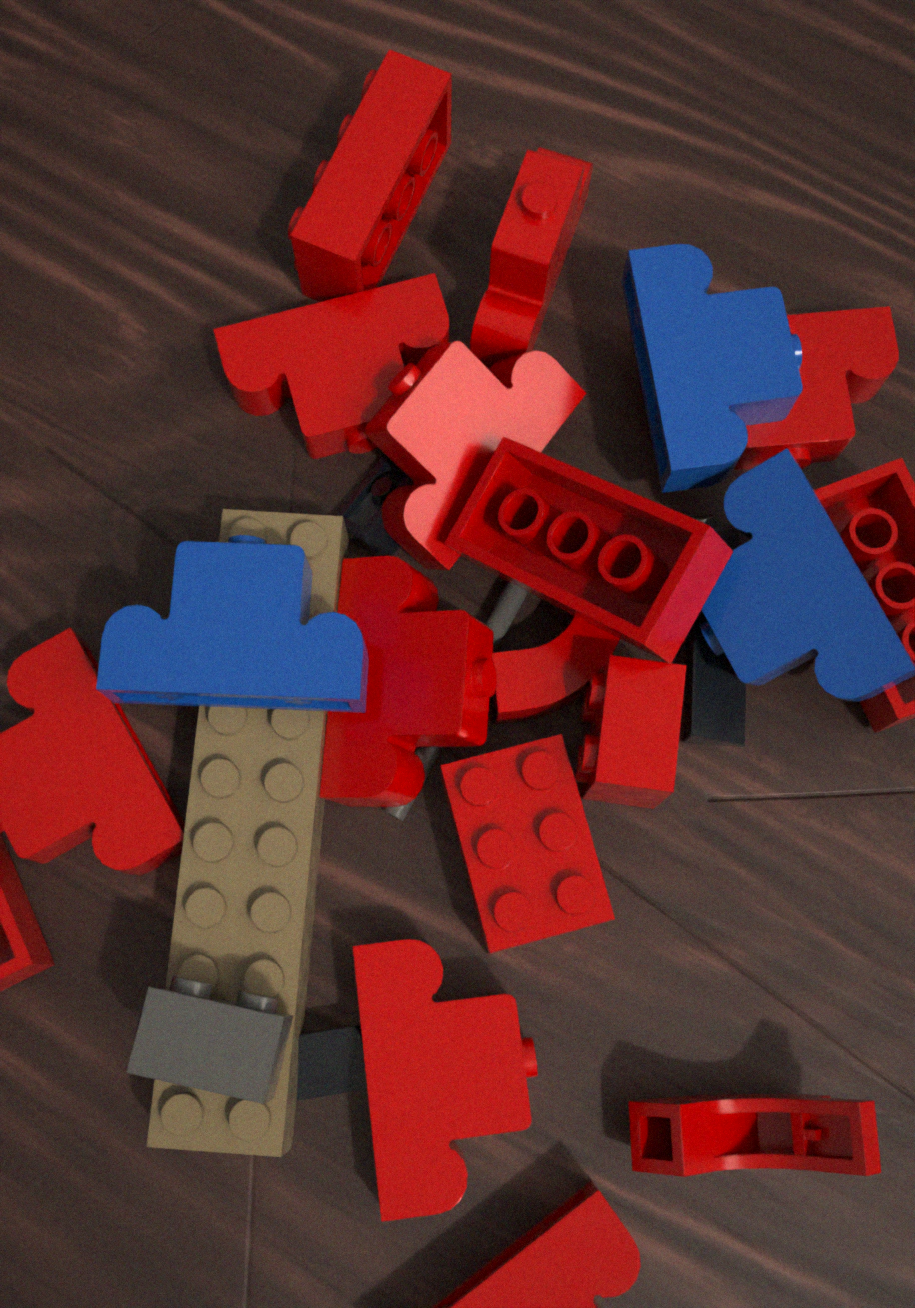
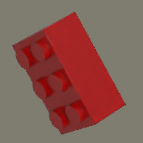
M562 734L440 765L441 780L487 955L603 924L615 919Z

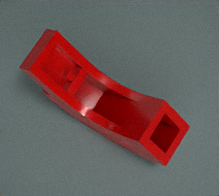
M574 616L566 630L547 644L530 649L493 653L492 661L497 672V686L493 695L496 724L537 719L552 714L584 694L586 686H589L592 672L601 673L609 655L613 654L620 638Z
M726 1094L628 1101L632 1171L681 1177L722 1170L758 1168L797 1169L860 1176L881 1173L874 1100L831 1098L830 1095Z

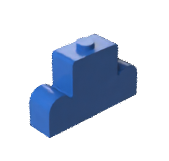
M674 244L628 250L621 279L662 493L710 487L725 481L731 475L748 443L746 426L786 419L803 390L799 372L802 363L801 342L797 334H791L781 290L777 287H764L707 294L713 278V266L709 257L701 249L690 244Z
M788 448L733 481L724 496V511L730 523L751 540L733 550L730 559L701 609L707 620L699 624L705 640L715 655L719 656L725 652L740 681L754 686L763 685L816 657L814 671L822 688L839 699L854 702L872 698L914 676L915 665L798 462Z
M249 535L232 536L228 539V543L184 541L176 548L168 619L164 620L160 614L150 607L132 605L118 610L106 622L101 640L96 690L113 703L366 713L369 657L362 632L356 622L348 616L336 612L321 613L309 620L313 574L305 552L300 546L266 544L265 540Z

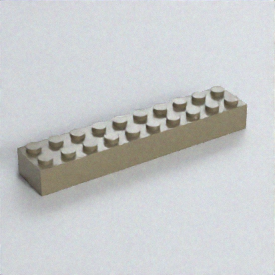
M223 509L219 542L228 543V539L232 536L249 535L265 540L266 544L300 546L305 552L313 574L309 620L321 613H337L342 560L348 559L349 537L343 516ZM199 706L166 987L170 988L172 977L178 976L213 984L210 997L235 1003L239 991L270 996L279 999L276 1012L294 1016L275 1097L272 1100L262 1104L155 1079L147 1147L282 1157L292 1148L298 1084L299 1035L303 1034L325 804V799L320 798L319 795L328 711Z

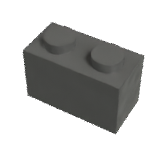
M178 976L172 977L170 988L148 987L126 1073L262 1104L275 1097L294 1016L276 1012L279 999L246 991H239L236 1003L210 997L213 984Z

